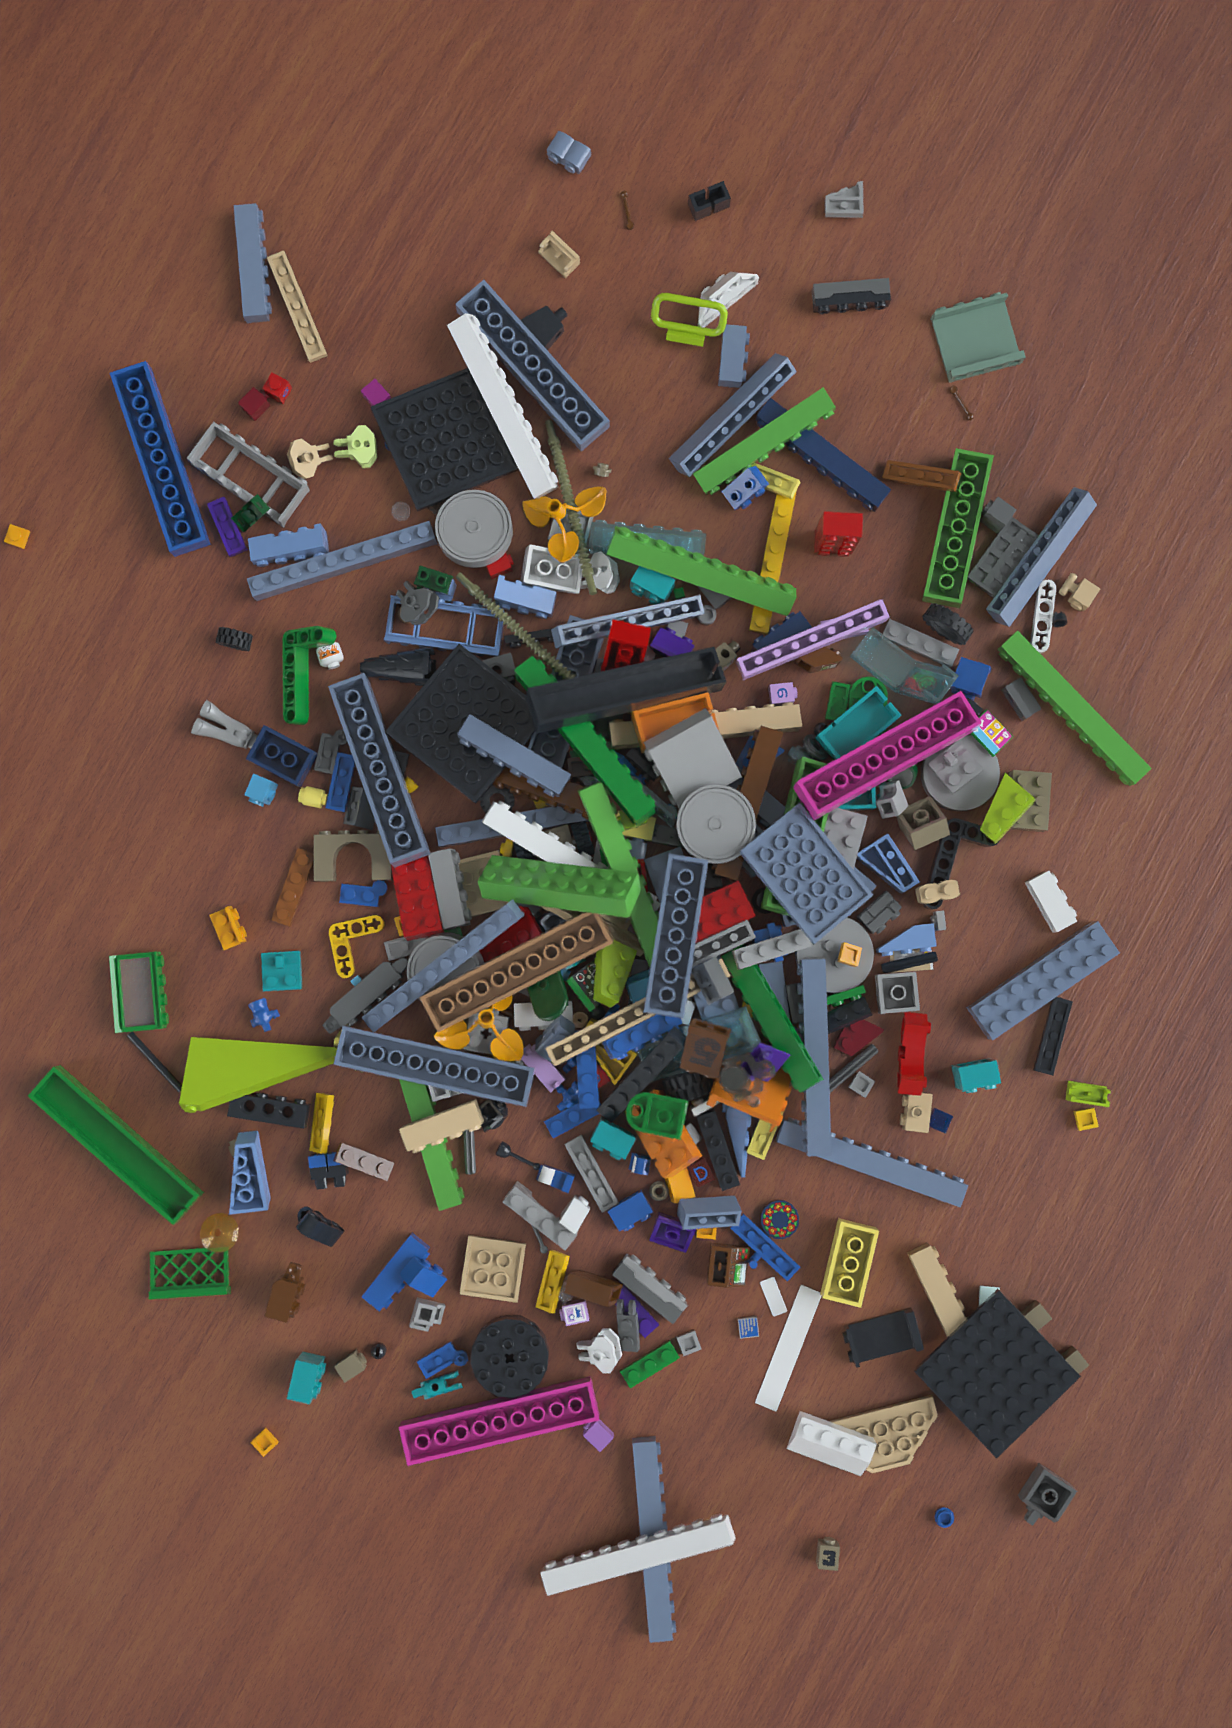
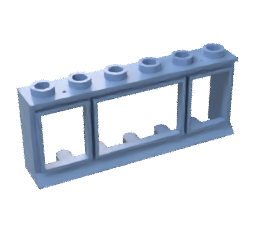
M397 594L396 596L391 595L384 637L386 644L396 642L403 646L410 644L418 645L420 648H438L440 651L454 650L460 644L477 656H500L504 625L503 621H499V618L494 647L472 644L476 615L495 617V614H491V610L488 611L487 608H483L480 604L465 606L463 602L453 601L451 604L445 603L443 599H439L438 609L470 614L466 643L419 637L421 624L414 625L413 636L392 633L396 603L401 604V599Z

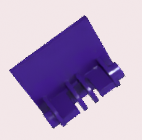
M759 1042L738 1068L747 1075L748 1082L753 1081L755 1078L768 1082L790 1057V1054Z

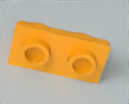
M227 906L225 909L209 915L223 950H228L246 942L245 937H247V933L243 926L240 927L238 922L240 917L236 908L233 909L232 906Z

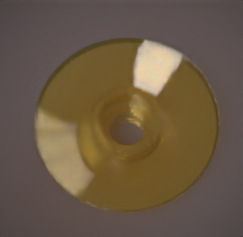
M216 1213L209 1216L203 1222L200 1229V1238L203 1245L212 1252L221 1253L228 1251L236 1244L239 1237L237 1222L233 1217L224 1213ZM217 1229L221 1230L220 1236L215 1235Z

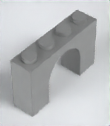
M516 1181L503 1200L504 1204L565 1251L578 1234V1231L574 1234L559 1223L560 1218L541 1206L532 1197V1192L519 1181Z

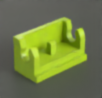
M1068 1081L1065 1100L1109 1107L1110 1101L1107 1100V1096L1111 1091L1106 1086Z

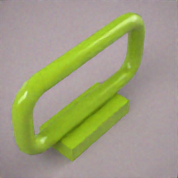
M671 293L658 294L653 300L651 310L653 323L658 327L668 329L666 340L702 347L705 336L716 337L724 332L728 317L727 309L722 303ZM662 301H670L718 310L720 312L719 325L715 329L662 320L659 318L660 303Z

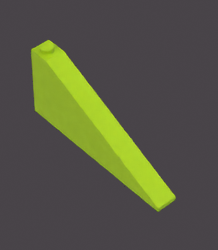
M191 1037L179 1104L188 1113L207 1110L334 1063L337 1048Z

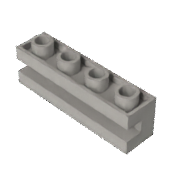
M451 848L432 852L428 856L443 929L450 930L459 926L471 925L472 915L470 909H467L466 904L468 895L466 890L463 889L462 884L464 876L458 864L460 863L459 853Z

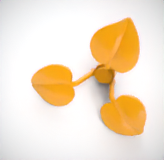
M592 487L581 491L575 498L577 508L566 503L561 504L558 499H551L546 496L523 501L525 515L532 525L544 527L549 523L550 518H554L558 522L562 534L557 533L550 538L548 550L560 563L570 560L579 547L577 534L574 531L566 533L561 519L565 517L566 509L576 512L581 510L585 517L597 516L605 506L607 490L605 487Z
M512 995L489 1006L490 1009L482 1010L478 1015V1020L469 1029H467L465 1021L462 1020L434 1035L435 1040L442 1046L452 1050H459L469 1044L470 1037L468 1033L477 1025L485 1029L491 1027L497 1038L492 1040L490 1046L495 1058L501 1061H520L523 1056V1043L519 1034L509 1028L504 1029L499 1034L494 1025L493 1009L497 1011L507 1009L511 1005Z

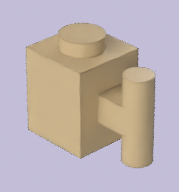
M1071 573L1058 593L1065 596L1070 591L1072 595L1068 602L1071 603L1074 609L1084 611L1090 606L1100 588L1085 578L1078 585L1075 584L1074 581L1077 575Z

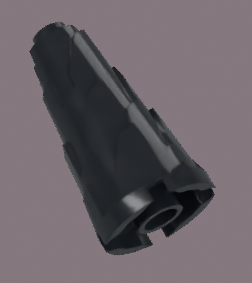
M417 648L414 651L366 658L360 663L361 674L365 673L367 677L379 678V680L399 681L424 686L437 670L436 660L431 659V655H435L433 648Z

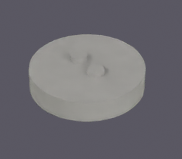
M466 490L453 495L442 505L436 517L435 532L441 550L451 561L464 567L477 568L490 565L505 554L512 541L513 526L506 505L497 496L482 490Z
M967 735L959 739V741L983 768V771L953 795L928 764L954 743L925 758L922 762L921 781L927 795L931 796L934 802L944 809L967 811L979 807L994 794L998 786L1000 767L996 755L992 757L972 735Z
M708 785L695 790L685 799L677 817V832L683 847L693 857L708 860V863L711 864L726 863L741 855L739 851L752 842L756 829L755 814L750 802L739 791L725 785Z
M845 918L817 943H811V947L795 951L797 964H800V960L826 959L827 992L840 993L861 984L868 976L874 960L873 944L868 933L859 923L850 918ZM845 942L862 948L857 967L837 962L842 943Z
M444 932L432 935L418 944L408 960V981L464 937L455 933ZM480 951L471 956L428 991L483 964L484 960Z

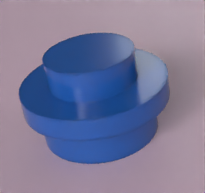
M941 1507L935 1512L934 1519L937 1525L947 1528L953 1524L954 1514L949 1508Z

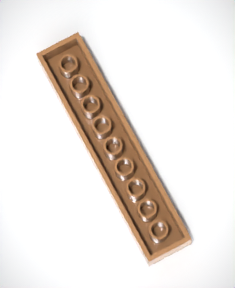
M582 912L424 993L420 999L437 1032H440L612 944L614 939L601 914Z

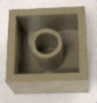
M931 796L908 805L897 816L899 828L914 850L950 835L947 819Z

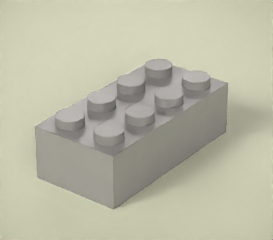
M836 808L828 813L824 834L851 868L854 869L868 816Z

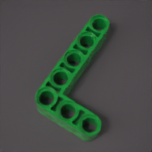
M311 626L288 630L283 635V719L286 723L305 725L309 720V649L333 645L336 641V632L332 628Z

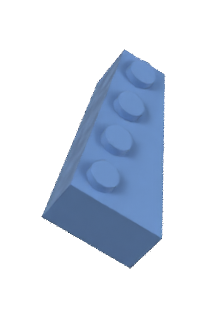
M321 523L315 524L314 529L300 527L295 533L288 530L281 531L276 537L274 534H267L248 538L251 562L258 567L268 566V563L273 562L285 564L287 560L301 562L309 557L329 553L327 532Z
M258 1131L238 1133L234 1153L229 1215L266 1211L269 1208L271 1196Z

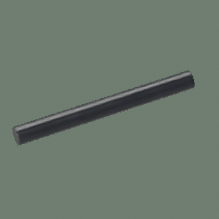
M134 1032L129 1033L127 1038L175 1090L180 1093L182 1084Z

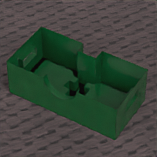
M257 494L231 519L243 532H246L270 508Z

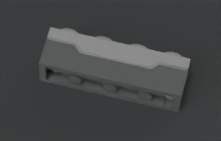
M626 1254L614 1268L612 1275L669 1322L674 1324L688 1306L685 1301L687 1298L679 1291L676 1293L670 1289L671 1285L666 1280L662 1279L660 1281L655 1277L656 1273L650 1267L644 1268L640 1264L641 1260L634 1254L631 1256Z

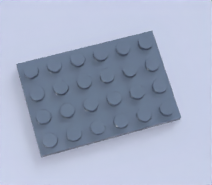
M800 803L739 851L812 944L817 943L873 896L871 891Z

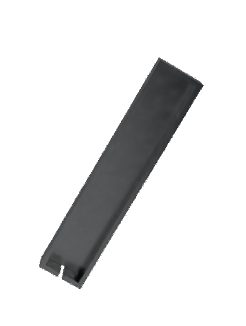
M715 647L530 687L525 698L536 733L632 712L707 692L709 694L722 691L727 681L722 667L718 666L720 661Z

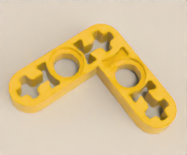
M373 915L336 923L330 927L329 937L336 971L340 977L350 978L355 973L349 939L382 931L385 926L382 917ZM375 918L376 921H380L381 925H378V929L367 927L369 931L366 932L364 920H367L366 924L373 923ZM356 922L362 926V930L358 934L352 931V925ZM345 924H348L350 936H347V932L341 933L339 938L333 934V931H336V927L346 929ZM341 945L347 948V954L342 957L337 954V948ZM349 957V961L345 962L346 966L350 967L351 970L348 971V975H346L345 972H341V969L344 968L343 962L339 963L338 959H346Z

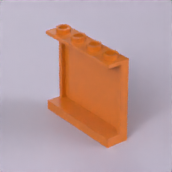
M735 1037L730 1038L722 1060V1072L748 1047L746 1042ZM780 1067L768 1082L755 1078L748 1083L747 1088L743 1092L735 1094L726 1089L719 1078H715L706 1105L714 1107L717 1101L770 1123L769 1132H772L775 1126L779 1127L782 1122L783 1116L780 1114L786 1108L788 1101L785 1100V1097H788L791 1092L792 1086H789L792 1079L789 1073H785L782 1067Z

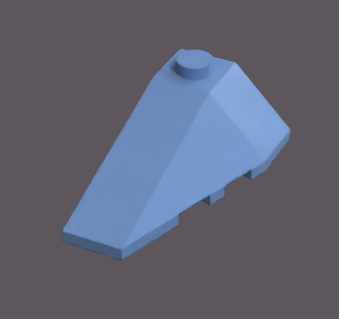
M722 1103V1112H725L739 1174L745 1178L747 1163L746 1146L749 1144V1131H747V1128L751 1125V1115Z

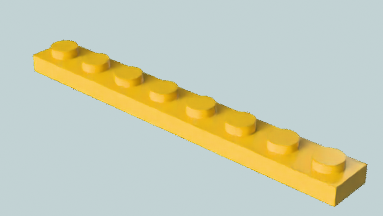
M796 492L792 499L776 494L760 576L773 578L776 582H779ZM754 605L749 631L767 634L773 611Z

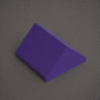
M658 1212L649 1241L686 1253L696 1229L683 1230L679 1218Z

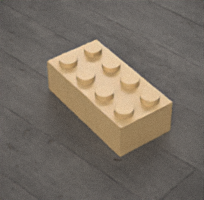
M474 1099L406 1124L399 1130L407 1152L412 1150L413 1153L423 1150L426 1147L425 1145L429 1143L435 1146L442 1143L444 1138L448 1136L450 1139L461 1136L463 1134L462 1131L467 1129L469 1132L478 1130L484 1119L477 1100Z

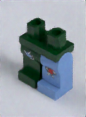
M421 565L419 566L414 581L417 589L426 588L436 591L435 593L439 596V599L451 603L457 587L453 576Z

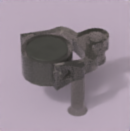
M750 1054L722 1061L724 1068L719 1074L721 1088L731 1095L736 1102L746 1099L751 1107L759 1106V1097L753 1095L762 1092L763 1079L775 1076L774 1064L769 1060L756 1062ZM744 1061L748 1062L753 1072L754 1087L749 1090L751 1086L750 1074L741 1065H738Z

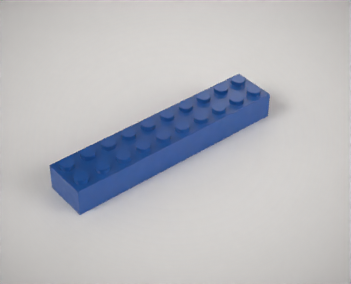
M146 361L111 372L110 376L169 552L176 557L211 545L152 368Z

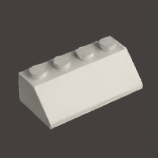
M800 1411L787 1449L861 1476L870 1464L877 1444L873 1437Z

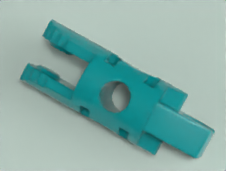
M458 1370L421 1382V1388L411 1391L413 1398L424 1395L426 1400L463 1388L462 1383H456L448 1387L446 1379L457 1377L459 1375ZM435 1383L439 1386L438 1390L434 1388Z

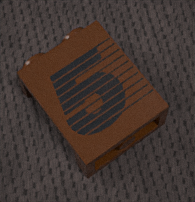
M693 1018L688 1028L680 1068L685 1069L689 1073H699L710 1079H718L723 1069L721 1065L731 1029Z

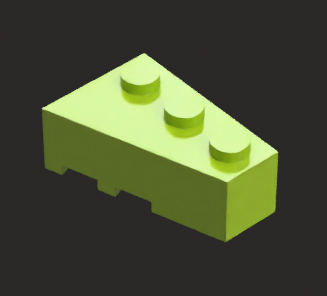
M1006 773L980 828L981 832L995 844L1035 802V798Z
M614 940L612 944L596 951L593 1000L610 1008L619 1002L637 950Z

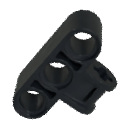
M302 1207L298 1212L297 1219L299 1223L296 1226L297 1230L304 1236L324 1245L333 1247L345 1232L336 1222L325 1218L321 1212L313 1211L310 1207Z

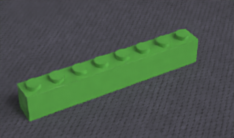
M823 387L693 473L705 494L710 493L713 495L720 490L719 486L725 482L727 485L732 483L736 479V475L741 472L743 473L757 461L762 463L768 459V454L772 451L778 452L785 447L784 443L791 440L793 442L802 436L801 432L806 429L810 431L818 425L817 422L822 418L827 420L833 416V411L836 410V407Z
M399 1079L412 1122L436 1114L434 1106L437 1103L432 1101L428 1085ZM447 1137L444 1138L442 1143L435 1146L429 1143L421 1150L439 1211L460 1205L463 1202L462 1199L465 1198L463 1188L459 1187L457 1183L459 1179L457 1169L452 1167L451 1161H454L452 1152L447 1150L445 1144L448 1142Z

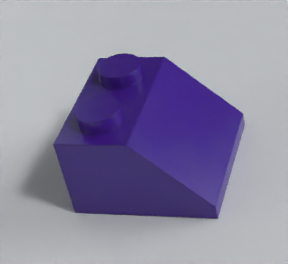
M666 627L665 629L660 628L650 644V648L663 657H670L692 652L695 645L692 644L693 641L685 636L680 638L675 635L676 632Z

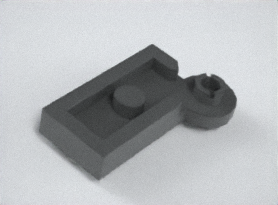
M344 730L336 731L334 736L322 733L314 771L333 775L340 745L348 743Z

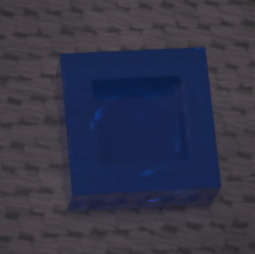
M934 1108L930 1116L929 1127L946 1134L953 1116Z

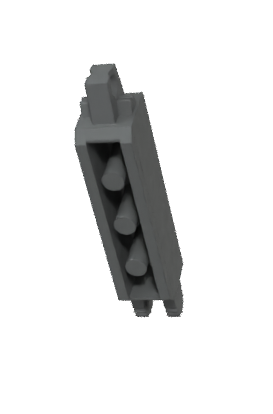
M403 957L393 964L391 962H383L330 1008L331 1016L322 1025L326 1031L331 1034L343 1026H353L358 1021L356 1017L361 1013L365 1015L373 1008L371 1004L376 1000L378 1002L383 1000L387 996L385 992L390 988L393 990L402 983L400 979L403 978V975L401 973L407 969L409 959Z

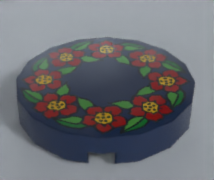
M774 1200L769 1202L762 1210L760 1222L763 1230L769 1236L775 1239H785L796 1232L799 1225V1215L791 1203L785 1200Z

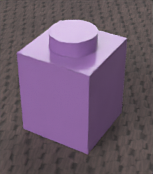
M600 1419L586 1423L583 1427L585 1429L583 1436L599 1452L614 1438V1433Z

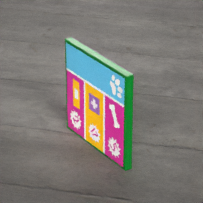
M986 709L978 717L982 724L976 731L970 734L994 757L1013 736Z

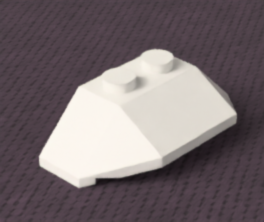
M739 272L723 274L716 280V284L712 287H706L701 292L700 299L722 303L728 309L758 284L759 276L757 274ZM700 307L698 326L706 327L720 315V312L715 309Z

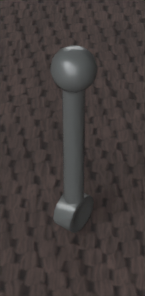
M532 1225L541 1246L540 1252L546 1253L548 1248L543 1244L537 1228Z

